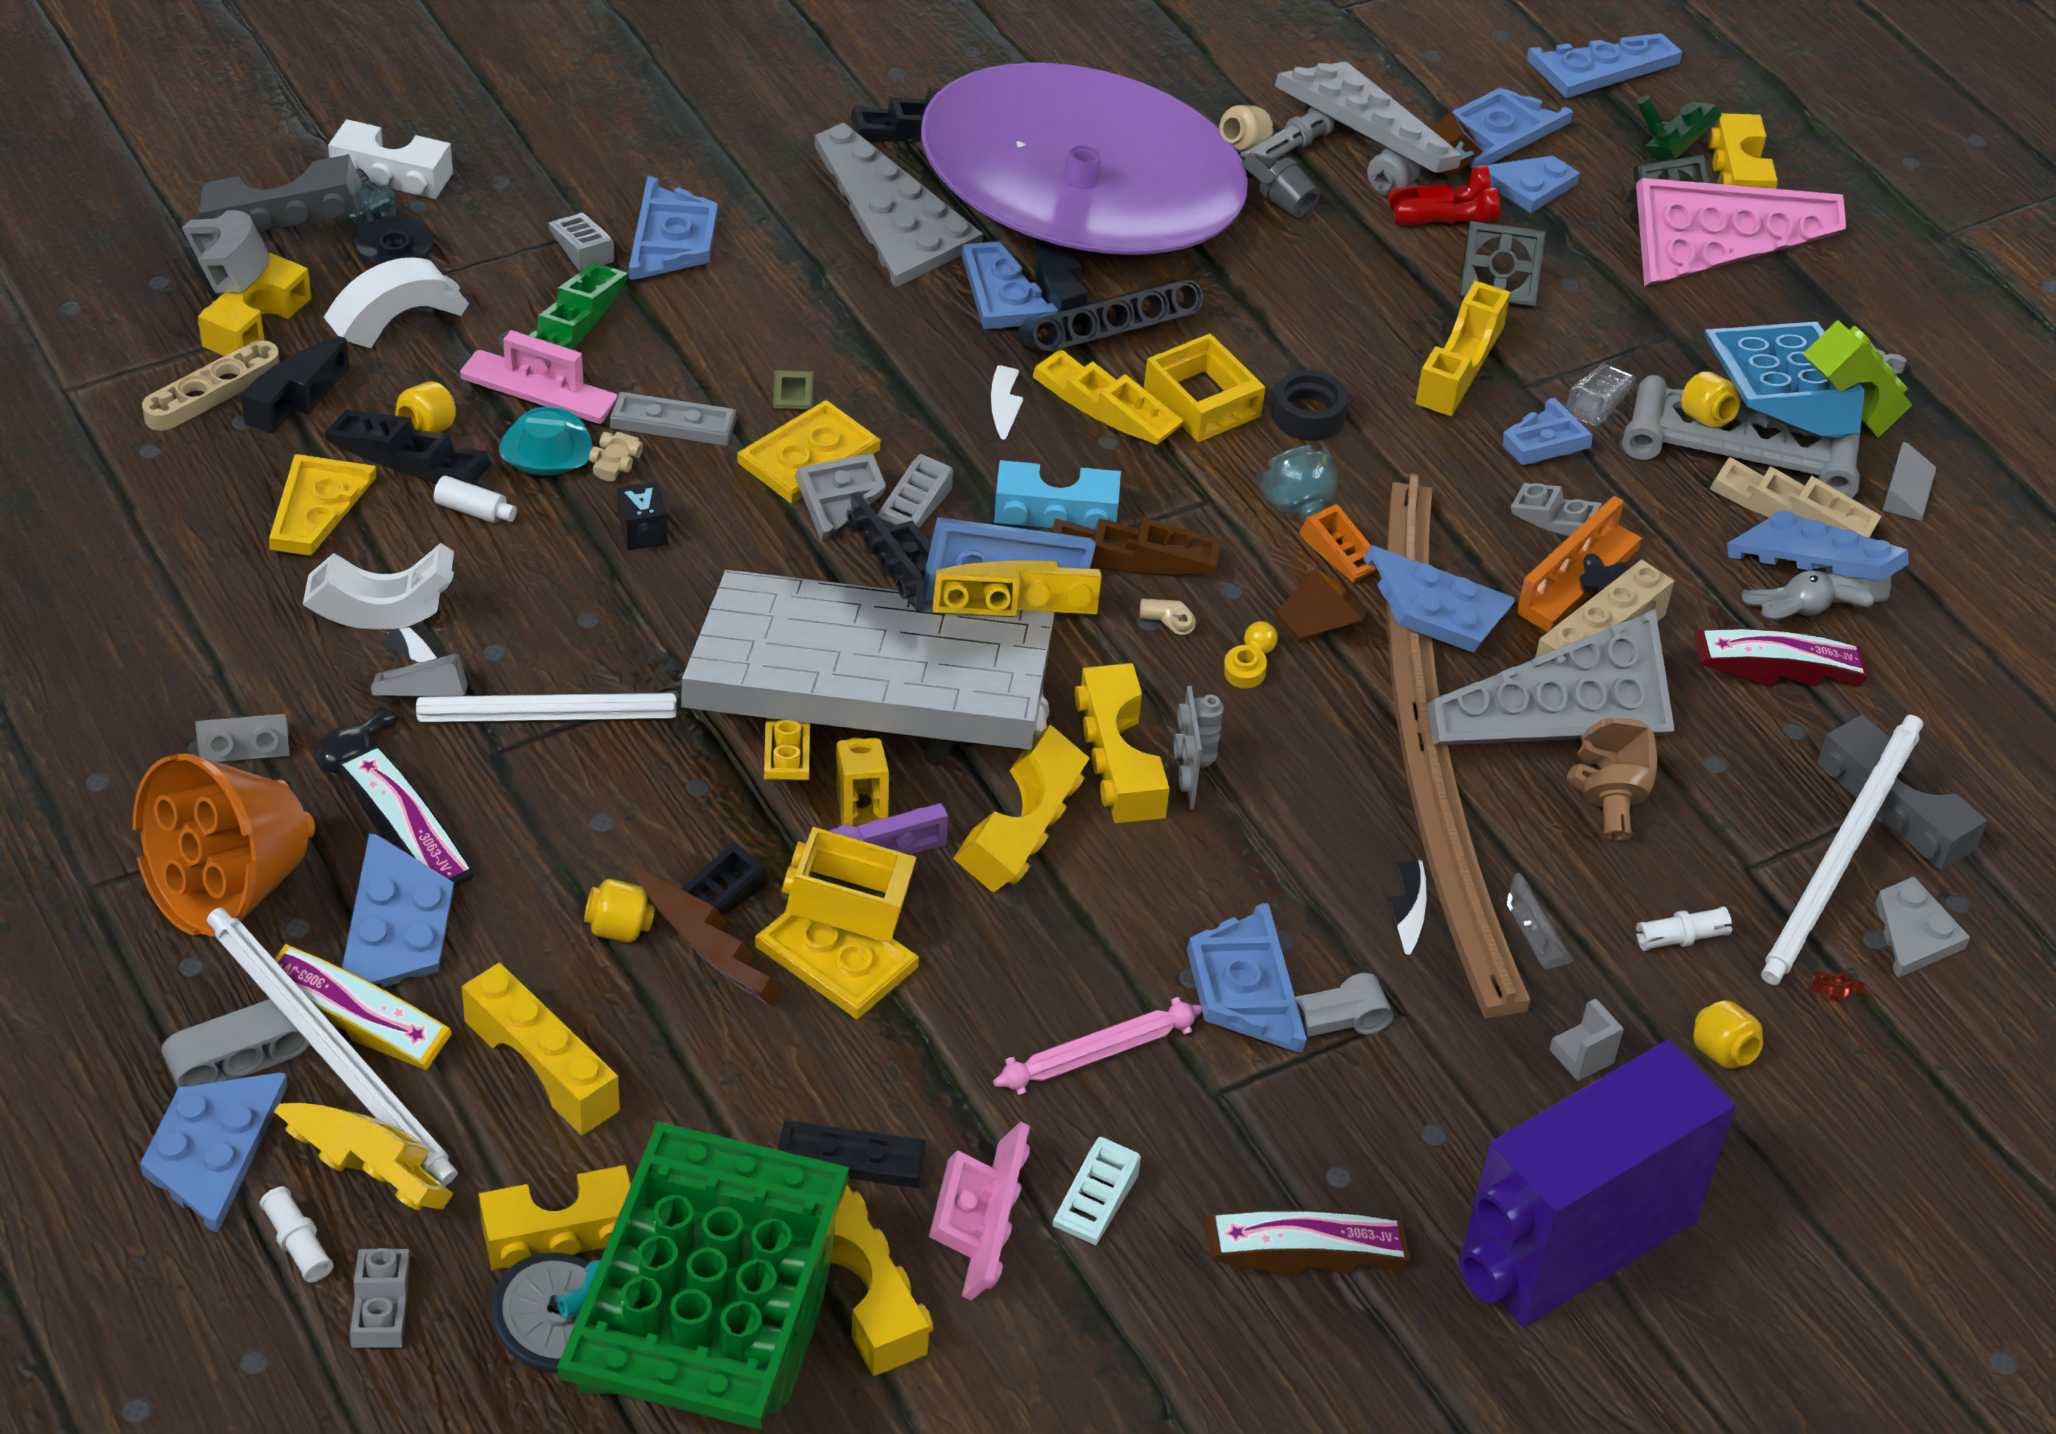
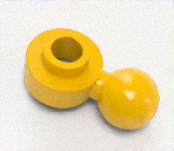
M1264 621L1252 623L1244 634L1245 645L1236 646L1226 654L1224 675L1233 686L1244 689L1253 688L1261 684L1265 679L1267 668L1265 654L1275 648L1278 640L1277 632L1271 624Z

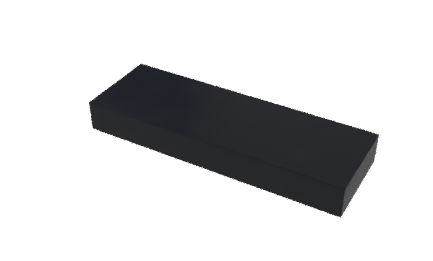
M784 1120L777 1150L849 1167V1179L918 1189L926 1151V1140Z

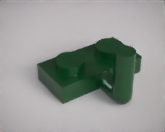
M1644 95L1636 101L1651 133L1656 135L1645 145L1650 156L1656 158L1677 159L1722 116L1716 104L1691 102L1682 107L1680 114L1671 122H1664L1661 120L1649 95Z

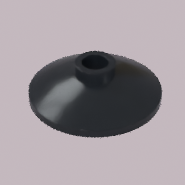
M387 216L375 219L363 226L356 236L357 252L364 260L376 266L401 258L424 259L433 247V235L428 226L417 219L406 216Z

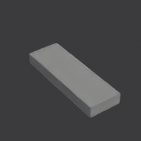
M619 392L610 417V428L728 446L736 422V409Z

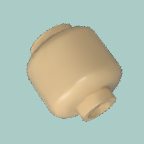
M1237 105L1226 110L1221 118L1219 131L1226 142L1232 143L1236 151L1242 153L1271 137L1273 123L1270 115L1263 108L1252 105Z

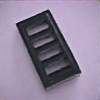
M734 841L682 887L681 890L713 905L723 916L760 891L769 882L765 867ZM736 870L742 874L738 880L732 875ZM724 880L730 887L724 890L717 883ZM710 889L718 898L711 901L703 892Z

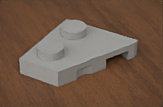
M873 453L798 467L795 474L796 481L821 541L827 540L848 523L847 510L851 509V493L859 491L870 506L883 496L886 489V484Z
M1915 877L1879 891L1875 903L1879 918L1885 924L1883 933L1887 946H1892L1895 957L1893 970L1898 978L1966 949L1970 936Z

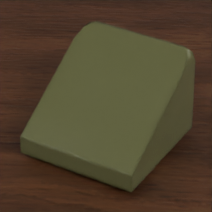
M774 370L773 409L810 410L813 408L814 371Z

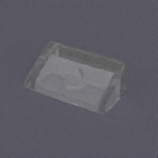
M1521 873L1514 874L1507 906L1542 967L1549 969L1572 963L1573 957L1539 898Z

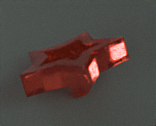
M1815 972L1812 992L1831 994L1830 1001L1839 1002L1840 998L1844 999L1848 994H1861L1865 991V982L1850 978L1847 972L1838 974Z

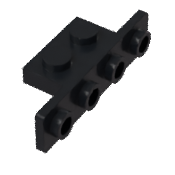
M860 492L851 493V509L847 510V520L852 532L859 533L864 541L867 552L870 555L874 554L879 560L884 575L886 577L890 576L896 583L900 597L907 599L916 611L924 610L923 578L931 543L913 520L886 528Z

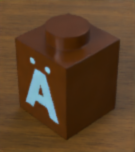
M1452 111L1431 128L1432 131L1462 154L1459 168L1442 172L1449 179L1483 152L1473 131Z

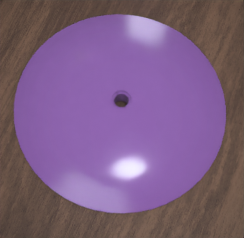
M1017 63L985 68L964 75L947 84L929 102L922 120L921 140L924 152L937 175L954 193L979 212L1007 227L1034 238L1065 247L1124 255L1154 254L1184 249L1211 239L1225 230L1241 212L1247 196L1248 182L1242 159L1232 143H1228L1222 138L1219 129L1212 122L1184 102L1161 90L1107 71L1056 63ZM1017 141H1020L1026 145L1018 147Z

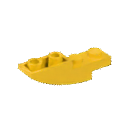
M1040 560L991 561L947 567L936 570L932 611L936 613L1015 617L1017 610L1097 614L1101 573L1099 569L1058 567L1056 561Z
M766 718L764 779L809 780L810 723Z
M306 1103L279 1104L274 1111L288 1123L286 1131L303 1143H312L321 1151L318 1157L325 1164L338 1171H344L345 1168L362 1170L381 1182H390L398 1189L395 1196L415 1210H421L423 1206L443 1210L453 1195L448 1188L420 1166L431 1149L413 1136L389 1123L347 1110Z

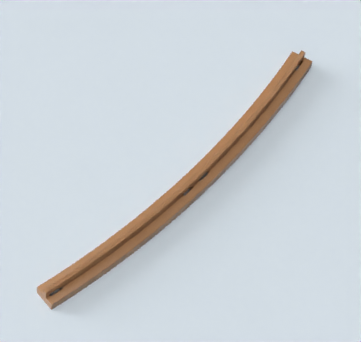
M1410 474L1409 484L1396 482L1392 484L1388 517L1387 551L1423 564H1429L1432 487L1418 486L1419 475ZM1386 600L1391 681L1402 755L1423 846L1451 935L1484 1019L1528 1012L1530 998L1506 943L1479 867L1461 805L1448 745L1433 746L1427 704L1438 698L1439 692L1432 637L1399 626L1390 610V603ZM1413 704L1417 706L1418 720H1415ZM1420 744H1423L1424 751H1421ZM1495 986H1499L1502 993L1501 998H1499Z

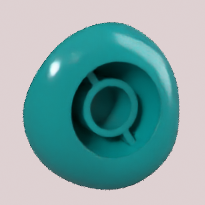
M540 407L522 415L508 429L501 440L499 452L507 463L525 473L538 476H553L575 470L586 464L589 460L593 444L587 428L575 414L562 408Z

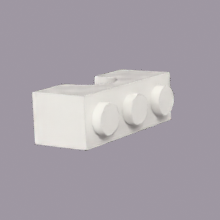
M346 119L328 144L329 158L349 154L355 169L360 168L363 170L373 184L389 189L436 199L453 174L451 143L416 135L411 143L403 148L387 149L383 148L381 127Z

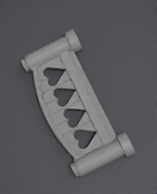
M1650 375L1639 385L1632 421L1626 426L1622 440L1625 452L1635 459L1648 460L1654 458L1661 451L1662 443L1665 442L1819 475L1820 481L1850 498H1853L1858 492L1860 474L1856 464L1861 428L1860 433L1846 434L1841 438L1819 436L1747 407L1740 396V408L1734 419L1742 424L1731 431H1725L1721 427L1710 428L1697 421L1691 423L1683 422L1674 409L1682 408L1681 398L1683 390L1669 389L1664 379L1660 376ZM1752 424H1759L1764 428H1777L1781 432L1770 439H1763L1753 428ZM1796 432L1803 436H1815L1820 440L1808 448L1801 447L1790 433Z

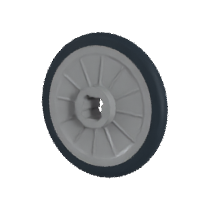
M544 1253L519 1261L505 1272L493 1291L490 1314L494 1331L501 1344L510 1354L536 1369L557 1372V1366L578 1315L564 1319L560 1314L550 1313L548 1308L559 1311L557 1296L582 1288L587 1275L584 1271L589 1262L568 1254Z

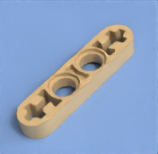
M269 341L249 343L150 394L142 402L145 424L153 430H169L240 394L258 377L274 365L280 363L277 346ZM225 374L238 375L233 379L224 380L219 378ZM192 391L205 392L197 397L186 396L187 393Z

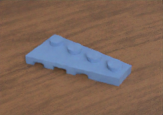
M1660 33L1620 38L1619 44H1612L1603 40L1590 41L1589 47L1573 49L1571 44L1556 45V50L1550 52H1543L1541 47L1529 48L1527 61L1565 98H1569L1680 64L1682 51L1664 34Z
M1780 511L1772 514L1769 519L1727 543L1729 558L1743 559L1745 553L1759 555V562L1774 565L1779 561V558L1794 560L1797 563V568L1813 570L1832 566L1833 574L1883 581L1909 564L1907 549L1891 545L1884 540H1874L1858 535L1855 531L1835 528L1826 525L1822 521H1812L1799 517L1790 511Z

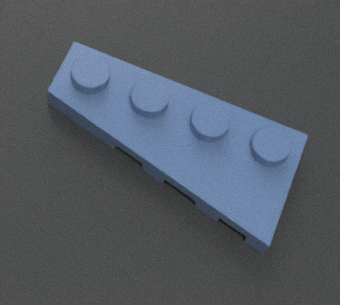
M937 517L923 578L925 601H933L936 570L971 563L1010 560L1056 561L1058 567L1090 569L1096 542L1087 537Z

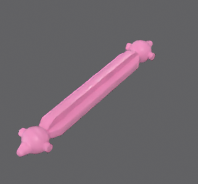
M1180 997L1171 1000L1172 1006L1168 1012L1155 1010L1033 1054L1024 1064L1016 1062L1014 1056L1005 1059L1007 1065L1004 1067L1002 1074L993 1080L994 1086L1008 1087L1016 1090L1017 1094L1020 1095L1027 1092L1025 1086L1029 1080L1044 1081L1165 1037L1173 1028L1182 1030L1185 1035L1192 1032L1191 1025L1194 1023L1195 1018L1202 1013L1201 1005H1190L1186 1002H1181Z

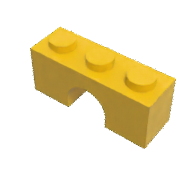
M1721 113L1722 116L1716 121L1715 127H1711L1708 133V148L1713 149L1714 152L1713 169L1719 173L1718 184L1776 189L1778 180L1772 159L1761 158L1766 140L1761 115Z
M269 253V261L266 268L243 292L223 293L198 316L202 347L226 356L249 343L265 341L261 314H275L290 319L311 299L308 268Z
M626 1165L577 1174L578 1199L572 1206L561 1211H547L538 1207L531 1199L528 1184L479 1193L481 1223L491 1270L505 1267L511 1268L519 1261L538 1254L562 1253L574 1256L580 1252L606 1248L631 1186Z

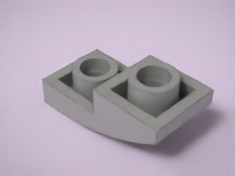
M1524 483L1511 505V512L1535 526L1570 536L1602 507V503L1588 502L1580 499H1564L1562 486Z
M378 1248L358 1250L354 1277L355 1300L350 1328L351 1348L403 1346L409 1277V1249Z

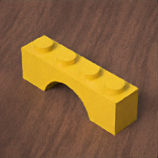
M1476 280L1474 281L1462 301L1456 323L1444 349L1435 346L1422 367L1416 405L1449 416L1453 415L1504 328L1511 292Z
M1133 663L1083 668L1081 686H1075L1077 711H1084L1085 714L1083 718L1084 738L1086 743L1092 742L1094 747L1092 749L1093 771L1095 774H1101L1102 776L1100 783L1102 804L1104 807L1110 806L1114 823L1166 818L1170 789L1161 757L1136 750L1120 736L1124 730L1139 723L1142 692Z
M1050 724L1033 738L1031 750L1023 749L1010 769L1022 796L1021 816L1010 817L994 811L971 830L953 859L993 893L1008 882L1011 885H1015L1030 867L1026 862L1028 856L1034 855L1046 842L1049 836L1044 832L1046 827L1053 825L1065 811L1067 806L1063 803V800L1066 796H1071L1082 784L1085 777L1081 774V771L1088 762L1089 757Z
M500 962L462 985L465 1022L493 1050L504 1043L519 1052L538 1075L548 1094L552 1107L581 1136L620 1111L618 1075Z
M847 1184L835 1217L834 1250L831 1263L842 1265L855 1272L869 1290L864 1299L853 1309L852 1339L873 1376H876L928 1355L929 1333L933 1331V1323L925 1305L922 1303L917 1305L913 1299L910 1282L903 1267L900 1265L895 1267L891 1261L888 1243L883 1232L879 1228L873 1229L868 1221V1212L862 1196L859 1192L852 1193Z

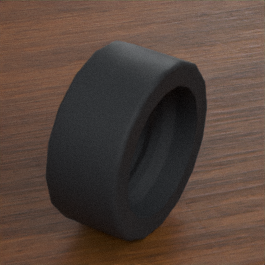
M1315 370L1293 371L1283 376L1275 386L1272 418L1280 430L1294 438L1309 441L1327 439L1337 434L1344 425L1348 393L1344 385L1332 375ZM1299 399H1311L1324 403L1329 409L1316 412L1306 411L1295 407L1290 402Z

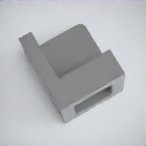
M1593 999L1587 1002L1582 1023L1553 1037L1549 1050L1577 1081H1580L1614 1063L1624 1028L1597 999Z

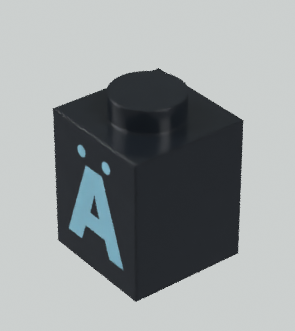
M658 482L617 487L618 520L627 550L668 545V515Z

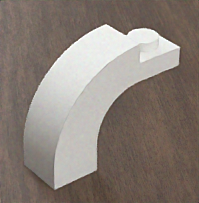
M401 258L379 264L359 275L337 296L324 318L338 336L346 338L348 342L372 348L388 322L409 308L430 306L462 316L469 303L458 291L460 286L451 278L442 275L431 260Z
M440 543L414 566L394 574H377L362 570L333 553L308 575L303 605L329 620L355 628L397 629L416 624L437 612L440 593L450 585L453 579L452 563L454 551Z

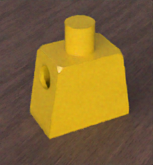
M854 737L848 740H841L836 744V787L841 825L847 824L858 828V826L870 823L871 821L888 818L889 771L880 739ZM859 794L870 798L871 803L867 807H857L856 801H859Z

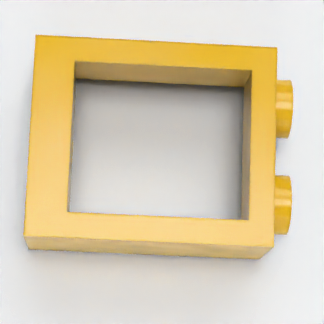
M1211 333L1147 359L1144 389L1183 419L1182 427L1198 443L1259 418L1262 415L1265 386ZM1206 372L1224 391L1197 402L1178 382Z
M812 826L807 843L798 841L791 866L788 867L781 891L782 893L789 894L785 913L891 943L917 857ZM811 872H815L886 894L884 898L819 880L810 877Z

